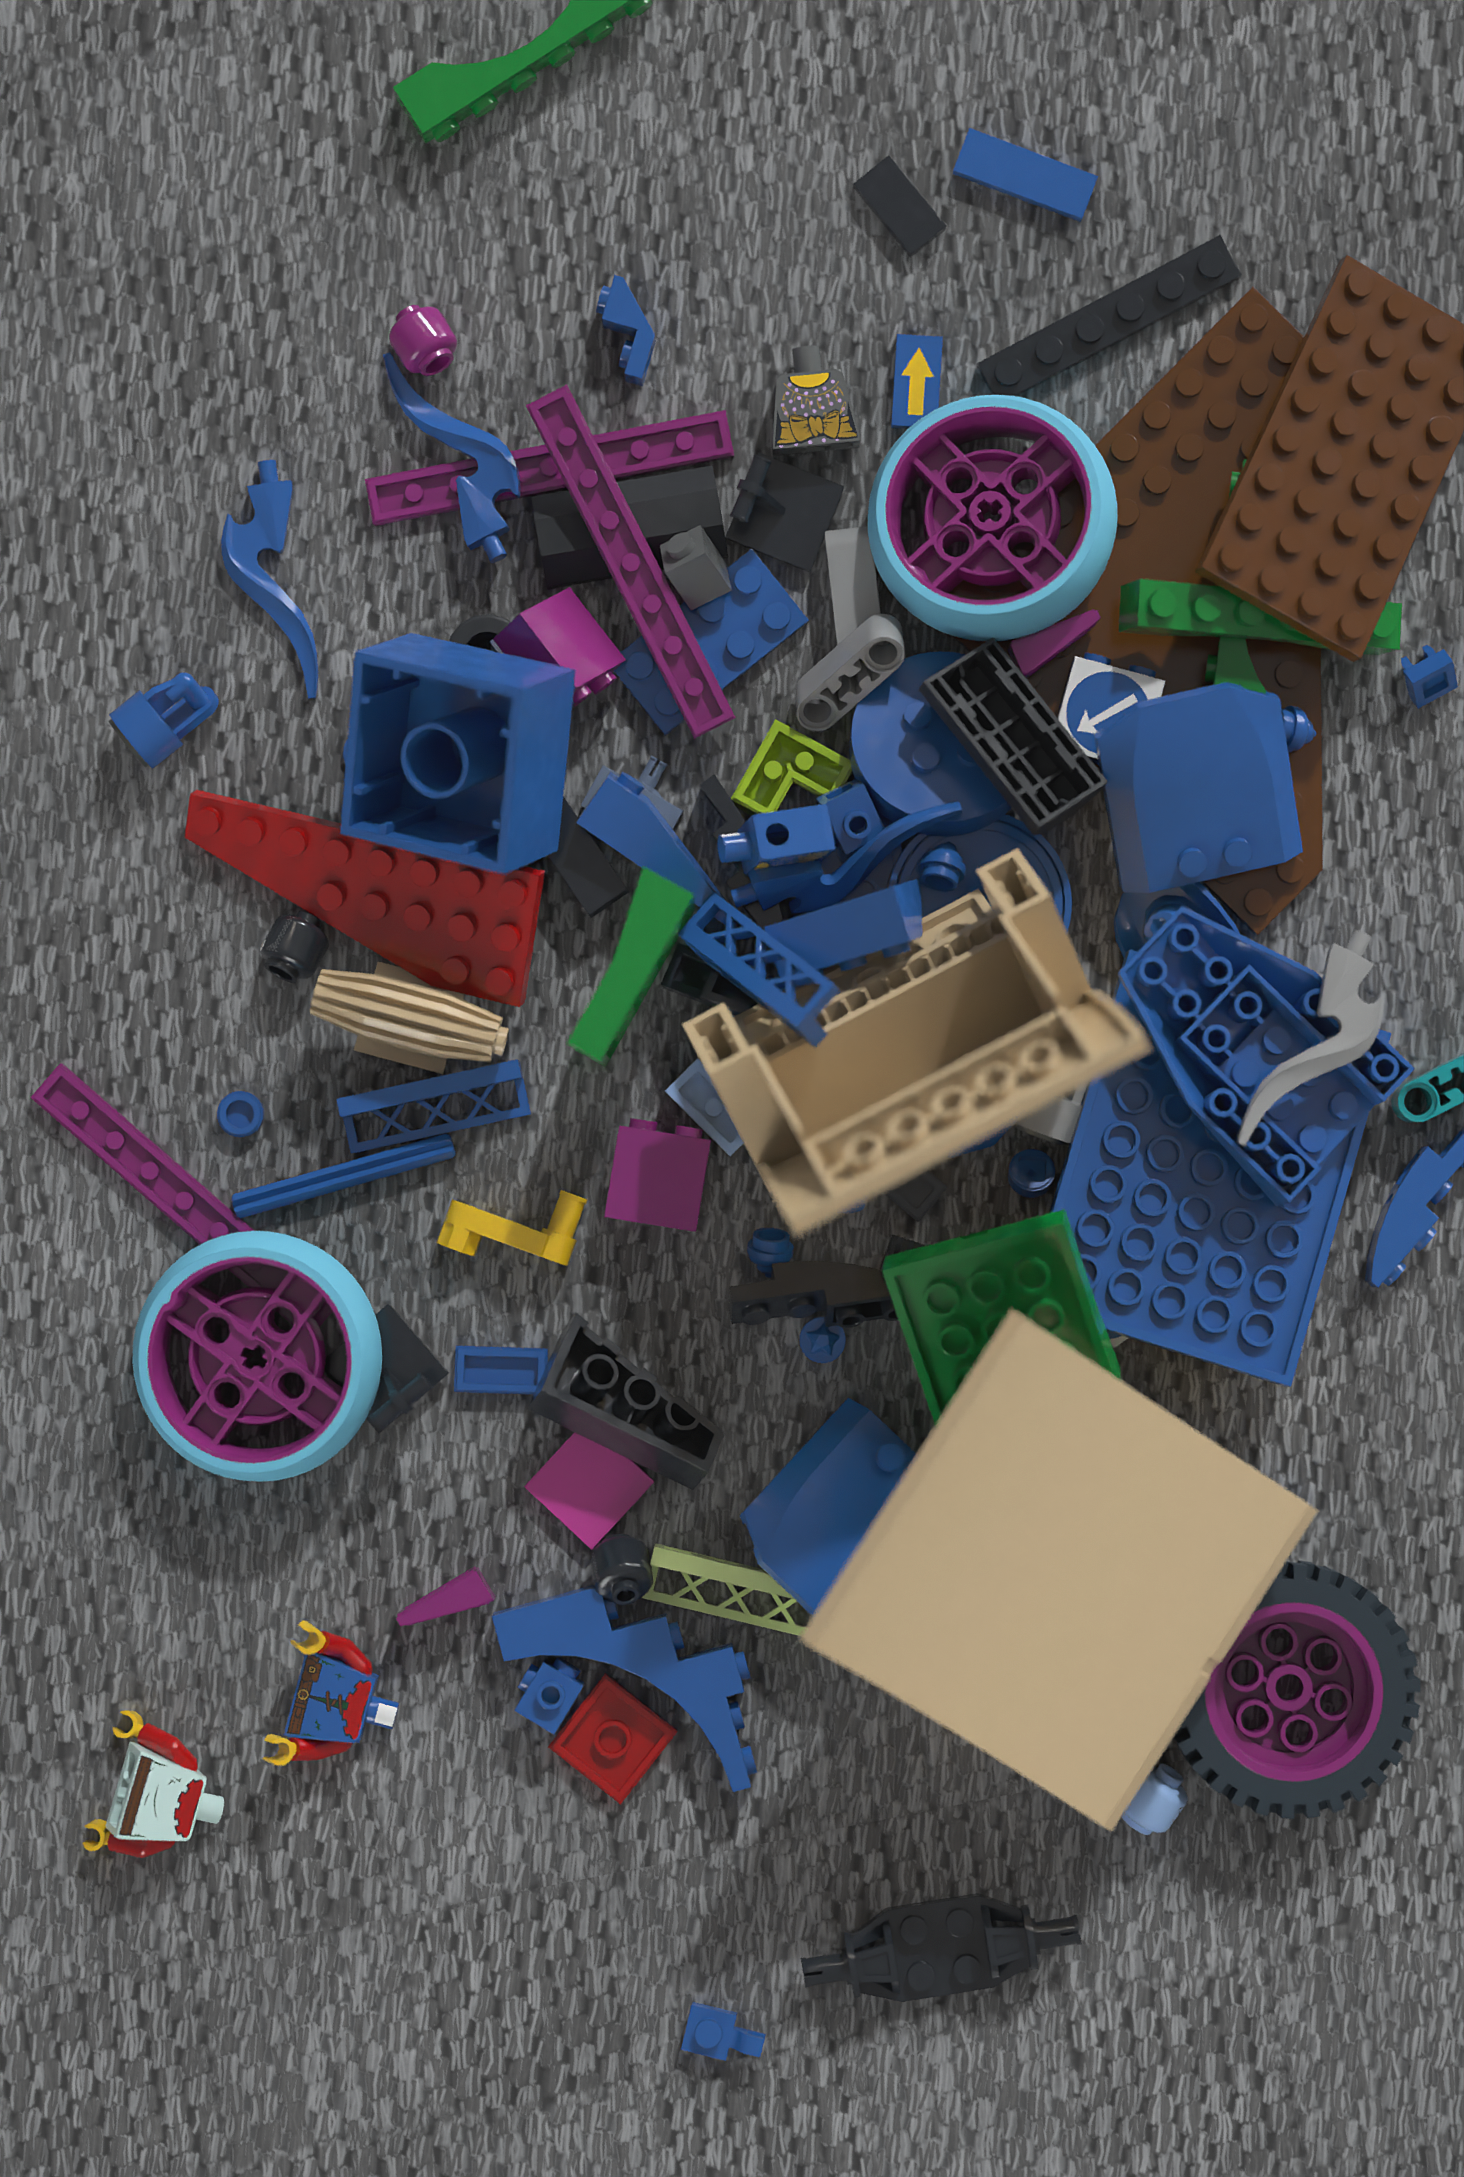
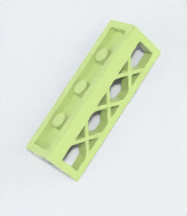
M655 1543L650 1562L653 1572V1585L642 1598L801 1636L806 1629L805 1626L796 1625L786 1609L797 1601L764 1569ZM659 1567L681 1572L688 1586L673 1595L654 1591ZM689 1574L700 1576V1578L693 1582ZM708 1579L725 1582L733 1596L719 1605L709 1604L705 1602L697 1586ZM734 1585L745 1587V1589L737 1592ZM692 1590L698 1601L680 1596ZM753 1590L770 1593L778 1607L763 1616L751 1614L741 1597ZM779 1596H783V1597H787V1598H791V1599H789L788 1601L782 1603V1601H781V1599L779 1598ZM737 1601L743 1612L725 1607ZM782 1611L788 1622L771 1619V1617Z

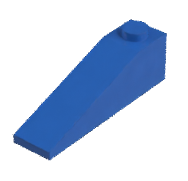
M610 772L576 823L641 868L646 867L694 894L695 904L701 908L714 892L727 901L651 800L642 794L645 787L625 772H621L619 777ZM719 911L714 917L726 925L727 915Z

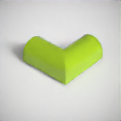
M775 719L732 795L731 800L736 807L751 816L778 811L793 783L818 797L846 784L853 773L850 760Z

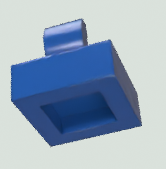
M1429 645L1423 646L1422 650L1425 659L1415 665L1411 664L1406 656L1401 658L1408 695L1418 709L1458 687L1453 661L1444 649L1435 653L1434 649Z

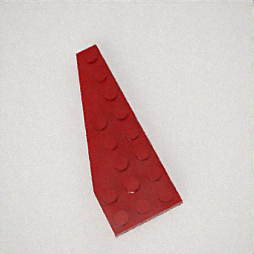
M195 790L190 793L185 830L186 839L433 987L520 1007L525 1003L545 871L522 866L502 874L340 834L341 823L201 790Z

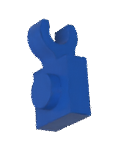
M692 2002L681 2050L723 2061L727 2059L729 2048L747 2055L760 2057L766 2034L736 2027L737 2012Z

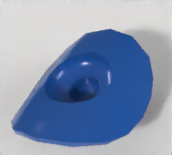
M1200 882L1152 893L1124 892L1113 919L1116 942L1123 957H1125L1126 951L1129 949L1138 952L1181 906L1238 934L1240 933L1225 910Z

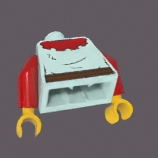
M121 1711V1714L127 1715L132 1719L133 1727L128 1733L113 1727V1732L120 1738L136 1737L137 1743L129 1742L107 1822L102 1819H96L84 1826L88 1829H96L100 1834V1841L85 1840L82 1844L88 1851H96L107 1845L110 1851L145 1858L172 1848L176 1841H188L192 1835L196 1820L217 1824L223 1813L224 1799L221 1796L204 1793L206 1777L197 1769V1758L176 1736L150 1723L144 1725L142 1717L135 1711Z

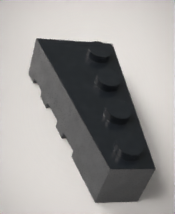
M575 1313L562 1330L527 1409L693 1490L709 1473L725 1432L679 1395L676 1397L672 1396L656 1383L657 1377L645 1368L641 1371L619 1353L622 1350L608 1338L604 1341L587 1327L589 1322Z

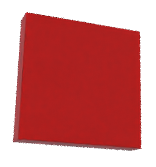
M605 1673L551 1741L548 1748L621 1805L678 1730Z

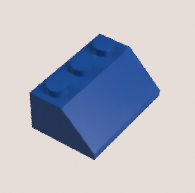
M918 879L766 926L764 929L824 977L823 968L837 963L841 972L868 964L866 954L882 950L885 959L910 951L909 941L923 936L920 883ZM776 961L775 964L779 977H786V961ZM796 969V975L802 974Z

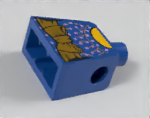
M827 804L753 815L737 830V833L718 836L717 848L719 858L722 863L741 861L743 872L746 876H749L748 871L758 868L815 860L821 863L835 850Z

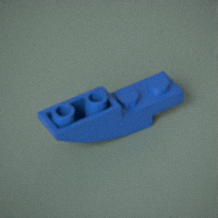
M1464 1127L1439 1155L1429 1146L1421 1147L1392 1187L1380 1212L1367 1257L1365 1281L1371 1287L1378 1288L1382 1283L1390 1286L1406 1268V1265L1402 1262L1406 1255L1413 1248L1418 1252L1422 1250L1436 1234L1437 1231L1432 1226L1439 1217L1426 1207V1204L1431 1201L1436 1205L1453 1186V1183L1448 1179L1460 1166L1464 1169Z

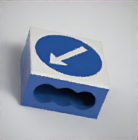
M1085 653L1084 658L1075 656L1071 663L1057 718L1092 763L1099 765L1094 734L1101 729L1107 730L1124 716L1123 712L1134 703L1161 697L1165 681L1155 678L1156 672L1151 669L1129 665V669L1124 670L1110 666L1112 660L1107 657Z

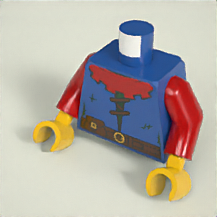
M301 1621L298 1624L302 1629L310 1632L307 1640L301 1643L291 1640V1644L305 1654L284 1731V1736L293 1738L286 1739L270 1734L264 1740L279 1745L275 1756L263 1757L264 1761L278 1766L285 1765L290 1760H321L346 1752L353 1743L360 1742L366 1723L392 1730L399 1708V1702L374 1696L379 1675L372 1672L371 1661L350 1639L326 1631H320L308 1621Z

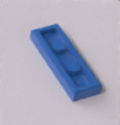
M969 128L952 173L1079 222L1083 218L1098 178L1097 175Z

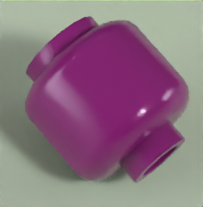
M418 305L408 306L397 314L395 318L396 323L389 333V340L403 366L411 373H421L424 376L435 375L446 369L454 359L453 354L457 348V338L443 314L435 307L425 306L420 308Z

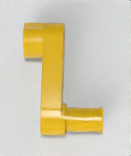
M560 1190V1195L547 1229L542 1227L541 1231L452 1199L436 1243L475 1257L481 1239L485 1236L568 1266L577 1242L573 1237L588 1199Z

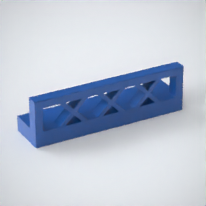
M714 892L679 931L678 935L698 957L816 1048L827 1033L815 1018L840 990L831 981ZM719 911L726 914V931L711 934L703 931L704 927ZM755 937L756 954L737 957L736 940ZM721 943H726V948ZM766 946L770 948L771 951H766ZM785 960L786 977L766 980V963ZM796 969L802 974L796 975ZM815 983L820 987L819 991L802 1008L796 1003V987Z
M518 1059L336 1099L340 1117L344 1120L351 1154L531 1115L521 1064ZM510 1081L515 1082L519 1108L500 1111L485 1101L496 1084ZM487 1087L481 1098L469 1091ZM462 1092L475 1100L477 1104L467 1119L455 1121L440 1110L451 1094ZM442 1097L436 1108L424 1101ZM417 1102L430 1110L432 1114L422 1129L410 1131L395 1120L406 1104ZM482 1105L493 1112L475 1117ZM397 1106L391 1117L379 1111ZM373 1112L387 1121L377 1139L358 1142L353 1116ZM437 1115L449 1122L430 1127ZM392 1125L404 1132L386 1136Z

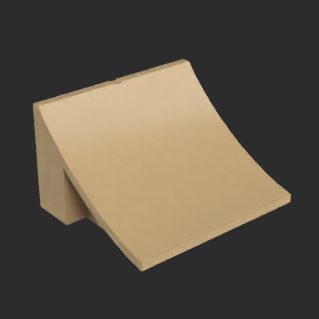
M1018 848L976 870L991 906L978 888L923 917V936L909 941L910 951L884 959L882 950L866 954L868 964L841 972L838 963L824 969L825 978L831 981L840 991L815 1018L827 1033L816 1048L759 1004L732 1017L725 1003H722L682 1024L768 1191L772 1192L796 1236L1150 1050L1144 1034L1124 1010L1105 993L1091 989L1051 895ZM815 983L797 986L796 1003L803 1008L819 991L820 987Z
M1011 1310L799 1639L811 1648L845 1666L950 1729L1101 1826L1112 1831L1210 1680V1674L1228 1652L1318 1510L1020 1314Z

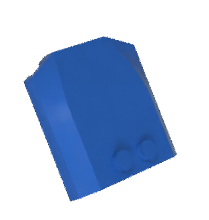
M1229 682L1136 702L1123 712L1124 716L1107 730L1101 729L1094 734L1100 773L1108 781L1103 788L1119 887L1123 892H1157L1285 863L1303 852L1281 703L1276 694L1270 692L1264 694L1244 689L1241 685Z
M847 1398L739 1515L742 1524L746 1523L754 1544L752 1550L758 1565L814 1616L916 1459L917 1454L870 1409Z

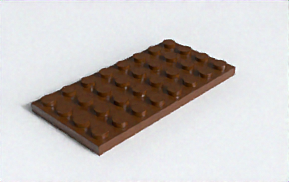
M1348 255L1343 257L1334 271L1195 572L1348 660L1355 662L1361 659L1464 431V324Z

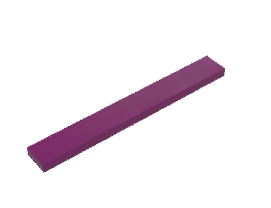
M568 385L526 405L694 739L736 718Z
M726 410L593 435L615 480L734 457ZM546 445L510 451L519 471L520 498L567 489ZM467 459L365 479L373 525H383L460 510L456 479L458 476L469 477L475 474L478 470V462L474 459ZM503 492L496 498L495 503L518 498L512 492Z
M60 1063L30 1097L199 1245L223 1235L255 1231L63 1063ZM243 1264L227 1268L248 1287H265L275 1290L289 1273L285 1269L265 1264ZM327 1301L324 1302L314 1316L319 1327L333 1313V1309ZM278 1307L276 1311L290 1324L294 1325L293 1313L285 1307Z

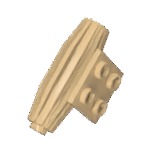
M377 962L374 974L322 969L311 1001L310 1014L358 1035L354 1051L444 1074L448 1058L491 1062L493 1054L502 1056L509 1034V1028L501 1027L503 1017L465 1001V994L433 987L401 967Z

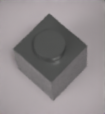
M701 525L687 532L679 533L660 545L665 574L690 610L732 591L726 562Z

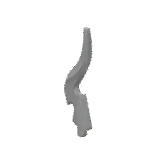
M1354 930L1346 948L1333 943L1327 952L1317 1015L1319 1018L1331 1017L1335 1019L1339 1024L1338 1034L1280 1064L1261 1082L1250 1100L1244 1115L1237 1144L1246 1145L1260 1119L1284 1094L1316 1076L1356 1060L1370 1048L1376 1039L1381 1027L1384 997H1380L1375 1003L1369 1004L1360 999L1357 991L1359 984L1374 965L1362 957L1371 940L1368 934Z

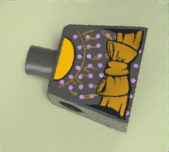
M809 345L792 349L794 373L777 375L772 441L773 457L859 448L860 432L842 370H822L819 346Z

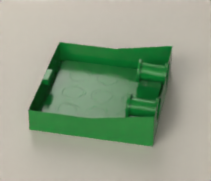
M646 867L643 868L631 908L626 912L628 917L614 960L567 1042L575 1051L604 1067L607 1066L678 940L679 931L686 925L696 907L694 894Z
M1065 1209L885 1257L882 1272L935 1427L1011 1310L1120 1380L1121 1368L1095 1301Z

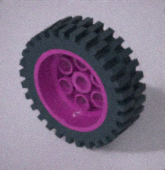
M1286 1560L1222 1661L1217 1663L1210 1674V1680L1173 1735L1178 1744L1177 1747L1197 1774L1218 1794L1222 1793L1232 1803L1242 1808L1244 1805L1250 1807L1255 1813L1268 1816L1269 1812L1277 1813L1283 1819H1294V1814L1303 1813L1307 1818L1320 1817L1319 1810L1329 1808L1333 1813L1345 1809L1344 1801L1353 1797L1359 1802L1368 1796L1365 1788L1373 1782L1380 1786L1388 1778L1383 1773L1390 1763L1396 1767L1404 1756L1399 1752L1403 1741L1410 1744L1415 1731L1409 1728L1411 1717L1418 1719L1420 1705L1414 1702L1415 1692H1421L1420 1679L1414 1675L1413 1667L1418 1666L1415 1653L1409 1650L1406 1643L1410 1640L1405 1630L1394 1620L1396 1616L1364 1586L1329 1567H1321L1312 1562L1298 1560V1563ZM1277 1628L1285 1629L1289 1634L1288 1646L1281 1652H1270L1266 1646L1268 1634ZM1320 1643L1330 1644L1333 1649L1331 1662L1324 1667L1313 1666L1310 1660L1312 1649ZM1244 1659L1251 1660L1255 1666L1253 1678L1243 1684L1234 1682L1231 1676L1234 1664ZM1286 1674L1296 1675L1299 1681L1298 1691L1289 1698L1279 1697L1276 1693L1278 1679ZM1328 1689H1339L1343 1695V1702L1340 1708L1334 1712L1322 1711L1320 1707L1322 1694ZM1252 1705L1261 1706L1265 1713L1263 1723L1254 1729L1243 1727L1241 1723L1243 1711ZM1294 1720H1304L1308 1724V1735L1300 1743H1290L1285 1736L1287 1726Z

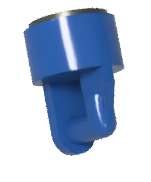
M183 672L176 675L173 679L151 688L145 694L139 690L109 714L111 719L108 722L145 768L150 766L153 769L184 745L180 739L215 712L219 699L211 688L201 687L189 673Z

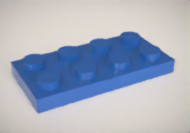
M750 549L727 568L732 591L693 610H690L685 602L679 606L722 691L809 622L808 618L753 549ZM640 636L620 652L626 660L614 670V673L666 736L684 722L685 719L646 642Z

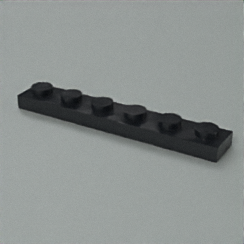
M1219 235L978 362L977 368L992 395L1017 397L1240 279L1242 274L1222 236Z

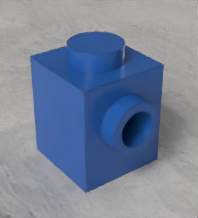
M854 779L815 798L818 805L827 804L834 845L837 844L845 855L852 851L856 853L885 829L864 784L860 780Z
M559 1657L555 1659L554 1663L545 1658L539 1668L531 1663L517 1688L524 1691V1694L514 1711L554 1735L583 1688L584 1682L577 1678L581 1671Z

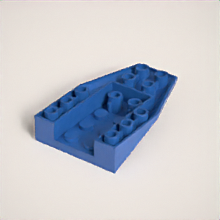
M1183 906L1167 920L1117 973L1186 1105L1277 1207L1291 1202L1321 1170L1318 1165L1375 1105L1384 1102L1415 1069L1378 1033L1370 1048L1356 1060L1316 1076L1279 1098L1260 1119L1246 1145L1242 1146L1237 1144L1241 1124L1250 1100L1261 1082L1280 1064L1338 1034L1339 1024L1335 1019L1331 1017L1319 1018L1317 1015L1322 978L1314 970Z

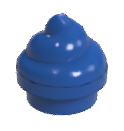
M1287 706L1282 709L1288 752L1299 750L1304 744L1310 743L1317 733L1312 722L1301 708Z
M950 841L939 844L934 849L923 854L919 865L922 873L921 881L926 886L939 891L955 890L958 882H961L966 874L963 858L957 852L956 846Z
M761 1228L753 1232V1239L748 1242L747 1252L749 1259L756 1264L760 1272L765 1273L767 1278H771L772 1263L789 1262L793 1257L794 1246L789 1242V1233L777 1228Z

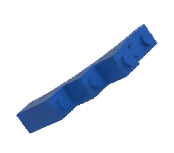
M594 1585L493 1613L492 1619L504 1661L538 1655L578 1656L613 1664L648 1680L676 1700L702 1728L721 1759L733 1792L751 1787L749 1775L758 1773L751 1746L742 1748L737 1730L745 1728L739 1702L729 1703L728 1696L744 1692L742 1680L751 1678L744 1651L735 1653L733 1644L729 1643L678 1657L677 1650L685 1648L678 1621L669 1623L667 1613L613 1627L611 1620L619 1618L616 1603L604 1600L602 1595L596 1592Z

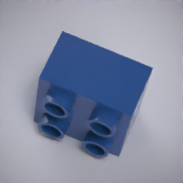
M414 633L355 651L340 834L506 874L558 851L576 670Z

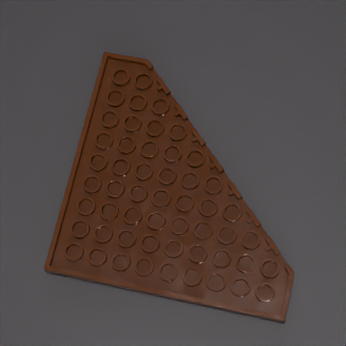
M1254 287L1095 445L1108 467L1115 488L1117 500L1116 536L1106 568L1095 587L1077 608L1053 625L1093 609L1098 611L1101 619L1091 631L1027 678L1028 682L1056 717L1071 663L1075 656L1084 658L1085 653L1107 657L1112 660L1110 666L1128 670L1129 665H1136L1155 671V678L1165 681L1161 697L1213 685V683L1204 682L1208 654L1217 655L1219 637L1157 636L1118 632L1121 585L1138 579L1217 586L1216 583L1196 573L1195 570L1228 502L1232 471L1241 472L1243 460L1248 459L1304 338ZM1076 478L1058 493L1061 506V525L1054 547L1066 559L1069 558L1076 547L1084 523L1085 507L1083 495ZM1028 542L1019 543L1013 548L1011 554L1019 558L1027 557L1034 551L1035 546ZM963 580L948 594L969 600L989 601L1010 598L1029 590L1020 581L1002 586H980ZM953 636L968 652L987 642ZM1016 639L997 641L1011 659L1008 648L1010 643ZM1246 639L1251 662L1266 692L1274 693L1279 697L1282 709L1287 706L1301 708L1312 722L1317 733L1310 743L1304 744L1299 750L1288 752L1303 852L1285 863L1201 881L1257 936L1323 870L1321 648L1288 642ZM1094 764L1096 768L1100 771L1099 765Z

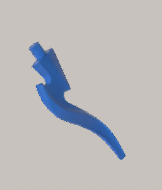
M391 352L383 354L389 382L404 413L426 434L478 462V470L475 474L469 477L458 476L456 479L464 540L470 550L483 546L490 563L504 559L507 553L499 536L507 533L510 529L497 512L495 500L503 492H512L517 498H520V477L513 455L508 447L494 435L459 421L426 402L404 378Z
M264 460L258 462L260 484L247 486L255 510V516L248 524L239 525L233 521L230 514H227L221 539L222 558L229 576L236 585L261 606L288 636L297 652L303 669L308 699H314L317 697L318 658L313 633L302 611L258 564V557L262 551L273 550L279 554L284 551L293 497L292 481L278 480L276 460Z
M960 802L934 806L897 820L882 830L831 874L822 875L823 870L818 860L750 870L748 874L751 883L730 890L735 906L738 908L759 900L762 909L766 910L786 898L796 897L788 903L792 914L816 911L834 905L854 891L874 868L903 841L937 822L962 813Z

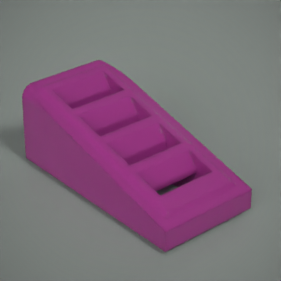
M1090 610L1012 641L1008 648L1012 662L1026 679L1091 631L1101 619L1098 611Z
M474 1566L401 1609L397 1614L396 1620L400 1626H409L487 1605L494 1601L496 1596L479 1567L476 1568Z

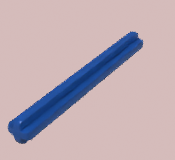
M443 1134L236 1193L232 1196V1206L237 1217L251 1216L451 1159L455 1156V1147L451 1136Z

